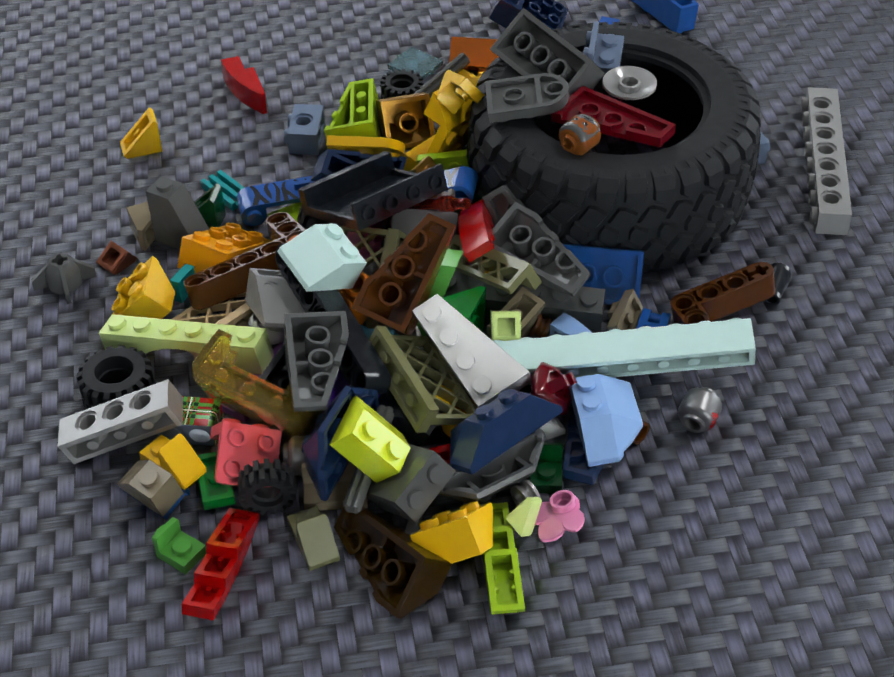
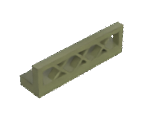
M456 234L451 239L447 249L463 251L459 235ZM495 249L490 250L472 262L468 261L463 252L455 270L510 294L520 284L536 290L542 283L530 263ZM503 277L509 279L510 281L508 283L503 281Z

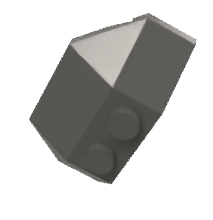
M540 428L472 475L454 469L456 472L439 494L464 503L478 500L479 504L489 501L498 492L509 490L513 486L518 485L520 481L528 478L536 470L546 438L544 431Z

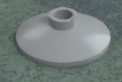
M620 66L609 70L604 75L602 85L608 94L616 98L639 100L655 92L657 80L650 71L644 68Z

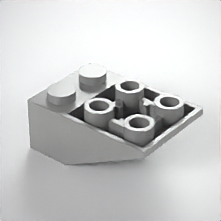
M249 268L245 302L267 330L283 331L284 313H305L280 270Z

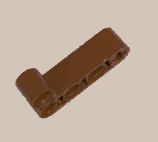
M757 262L675 295L670 302L673 322L681 325L699 323L701 321L712 322L771 298L776 292L773 266L767 262Z

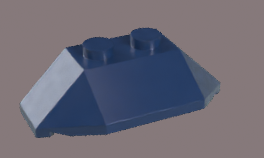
M345 386L330 402L327 410L319 414L311 435H307L304 438L301 451L304 453L306 469L320 500H328L350 462L331 447L330 443L352 398L357 395L374 411H377L379 407L377 390Z
M515 389L501 392L498 398L487 405L478 407L474 414L451 430V467L471 475L562 413V407L534 395L516 391Z

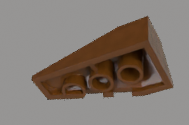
M428 213L406 236L404 242L394 253L390 254L378 270L364 281L351 309L405 335L412 336L418 323L412 310L428 300L456 225Z

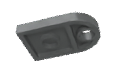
M539 73L485 81L489 123L552 114L562 109L570 98L567 81L556 74Z

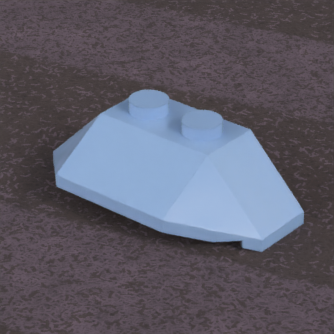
M602 374L585 375L575 378L577 383L570 386L569 390L572 395L571 403L588 467L619 462L624 456V451L632 444L643 427V421L630 382Z

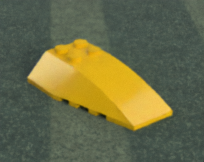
M483 71L479 72L477 76L469 74L467 79L477 86ZM439 89L433 92L423 114L440 126L435 135L404 154V157H407L403 170L409 171L417 165V156L420 154L457 151L467 144L472 100L468 99L457 113L453 114L437 99Z

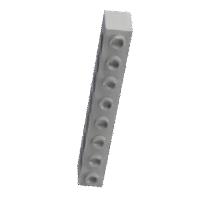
M808 87L806 97L801 99V112H803L802 126H805L803 141L806 142L804 156L807 157L806 173H809L807 189H811L808 198V204L812 206L810 222L814 223L816 234L848 235L852 209L838 89Z

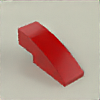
M239 56L221 59L223 79L233 95L250 108L262 114L267 113L265 92L254 67L244 69Z

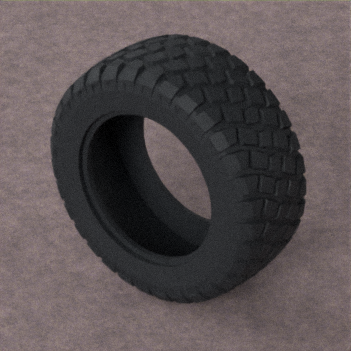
M599 22L598 33L624 36L620 66H636L650 71L656 77L657 87L653 94L639 100H623L608 94L602 85L603 78L593 90L676 124L675 134L662 145L666 147L665 149L632 155L602 154L590 151L584 155H575L567 152L559 142V130L563 124L552 122L551 114L534 118L489 123L485 81L522 76L501 58H496L486 68V71L482 73L476 87L484 94L483 98L478 103L472 101L468 156L469 166L479 176L475 193L484 197L499 187L507 185L526 208L534 211L543 219L544 224L558 236L561 243L644 251L642 272H647L650 268L652 270H659L675 266L676 263H684L696 258L718 245L721 240H724L734 230L735 225L738 224L745 211L757 172L761 139V114L759 100L752 84L746 75L725 56L695 39L662 28L658 30L657 27L643 24L632 26V23L613 22V24ZM588 23L587 26H584V24L563 27L562 30L557 28L553 29V31L583 53L584 47H586L587 31H592L593 23Z

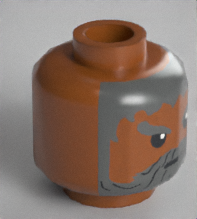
M575 115L564 123L559 130L561 146L572 154L584 155L600 142L601 130L599 123L589 115Z

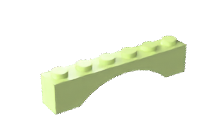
M112 314L99 332L105 350L106 347L113 346V348H118L119 345L126 348H137V352L143 351L145 354L161 349H180L210 357L232 370L242 373L262 374L274 357L266 328Z

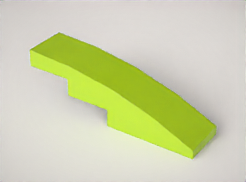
M508 502L493 503V547L482 554L491 615L525 612L513 527L506 519L509 514Z

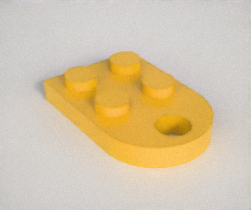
M327 135L326 141L328 149L355 151L369 155L387 151L391 152L392 157L397 158L399 156L404 157L406 148L403 142L385 137Z

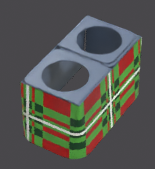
M182 396L183 425L161 432L162 435L171 440L181 433L189 444L216 446L217 440L210 439L211 427L221 422L224 418L221 403L212 398Z

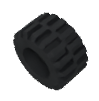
M119 345L118 348H113V346L106 347V350H98L94 352L95 355L88 356L85 359V363L79 366V372L76 377L85 410L156 384L151 361L149 358H146V354L143 351L137 352V348H126L122 345Z

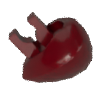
M541 362L533 373L530 394L561 406L563 412L559 415H566L572 402L569 387L576 384L577 381L572 372L565 375L558 368Z

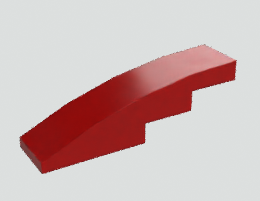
M482 198L462 210L459 215L460 240L464 255L469 262L495 248L493 244L495 237L492 231L494 224Z
M234 508L228 509L206 543V555L194 572V585L181 603L183 615L214 621L242 566L259 522L260 513Z

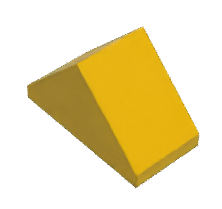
M148 107L120 141L125 158L130 159L163 152L158 124L152 108Z

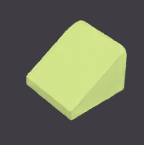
M490 311L492 341L521 339V311Z
M527 497L507 515V521L521 537L531 536L542 503L540 497Z

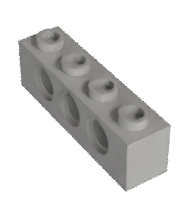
M167 379L60 419L57 447L73 464L181 426L183 425V397L170 380Z

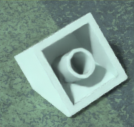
M332 223L314 224L279 247L277 251L306 292L352 289L367 263L360 255L358 249L344 234L342 228Z

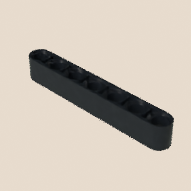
M285 243L280 244L275 253L276 264L305 313L346 311L349 338L339 369L349 386L377 390L378 394L386 393L391 386L389 370L338 290L306 292L277 252L279 247Z

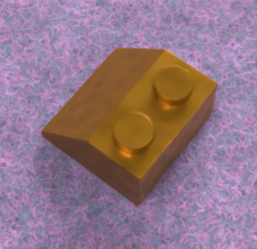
M422 92L376 100L379 124L383 137L399 140L406 145V148H412L435 135L433 120L423 114L430 100L429 94Z

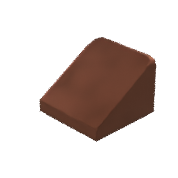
M110 241L96 263L112 274L117 275L133 264L138 258L113 241Z

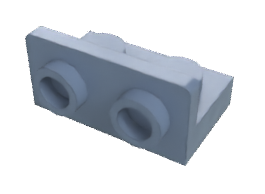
M594 21L592 31H587L586 47H584L583 54L590 58L606 74L609 70L620 67L624 36L598 33L599 22Z

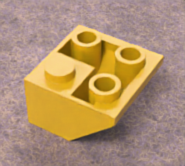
M152 256L145 263H139L134 269L133 274L128 278L124 277L121 279L116 288L118 292L117 299L111 308L113 315L163 319L172 311L175 290L157 258Z
M477 500L467 503L453 512L450 510L433 515L431 519L419 523L420 529L410 535L412 542L451 564L481 555L493 547L492 503L479 505Z

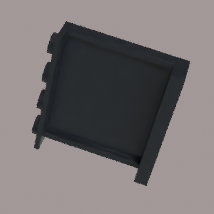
M384 151L298 189L304 215L360 231L448 190L442 164L439 163L420 173L409 172L394 168L391 152Z

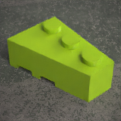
M373 78L349 82L340 99L338 111L333 112V120L330 126L326 125L324 129L326 139L327 135L380 137V124L376 100H379Z

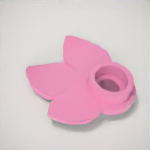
M557 491L550 497L548 502L541 503L535 525H539L538 535L541 542L556 541L563 536L565 531L578 532L583 527L585 522L584 513L579 510V499L571 491Z

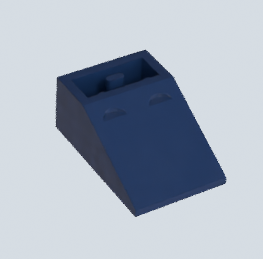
M496 0L489 19L507 28L524 8L552 30L562 29L569 9L554 0Z

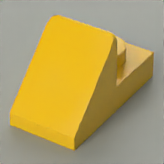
M449 69L445 72L437 93V99L453 114L457 113L468 99L478 103L484 96L466 77Z
M181 433L171 440L161 434L139 452L140 460H151L172 474L183 490H186L207 472L206 466Z

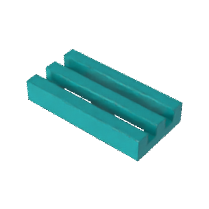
M221 169L217 171V176L213 174L208 176V181L206 179L200 180L201 188L206 192L216 183L221 185L224 205L232 211L239 208L237 194L245 187Z

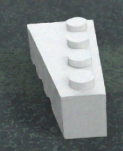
M438 294L412 310L417 321L477 408L489 404L505 390L515 389L519 391L531 383L532 378L526 368Z

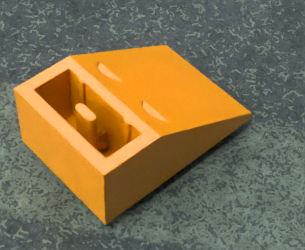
M226 223L224 226L210 227L209 230L195 231L194 234L182 237L177 268L181 269L183 265L189 264L194 266L195 273H198L269 243L272 240L264 238L260 232L243 230L241 225L236 223Z

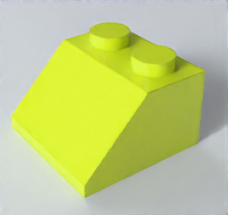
M357 395L352 398L330 443L331 447L376 483L400 473L411 449L403 434Z

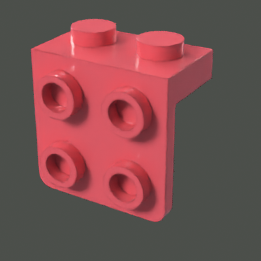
M231 418L222 419L221 422L212 426L210 439L219 440L215 481L219 484L238 487L240 470L244 471V466L247 464L253 467V461L256 460L260 464L264 463V459L268 458L270 463H273L275 459L279 460L282 431L270 429V426L265 424H242L240 420Z

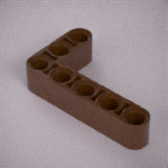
M277 212L270 215L266 219V223L272 239L271 242L195 273L184 280V286L192 308L203 310L246 292L249 268L279 270L275 260L277 247L282 243H287L290 237L299 235L306 229L287 212Z

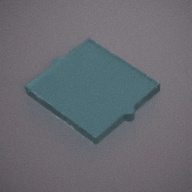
M410 47L404 53L398 54L397 58L388 64V69L392 71L398 69V72L402 71V69H406V72L411 69L414 70V73H420L424 80L443 65V60Z

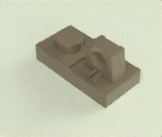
M634 289L625 290L622 298L619 299L620 301L612 303L607 313L610 318L607 325L608 331L612 329H636L644 307Z

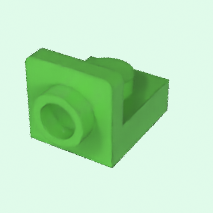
M175 517L161 525L152 537L156 557L185 575L206 555V545L181 531L179 520Z

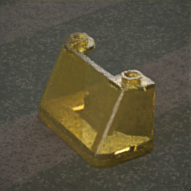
M218 329L192 364V377L205 394L222 405L260 424L270 426V429L281 430L282 435L288 438L311 435L322 410L294 412L290 383L283 390L233 365L237 360L238 352L231 351L230 349L232 335Z

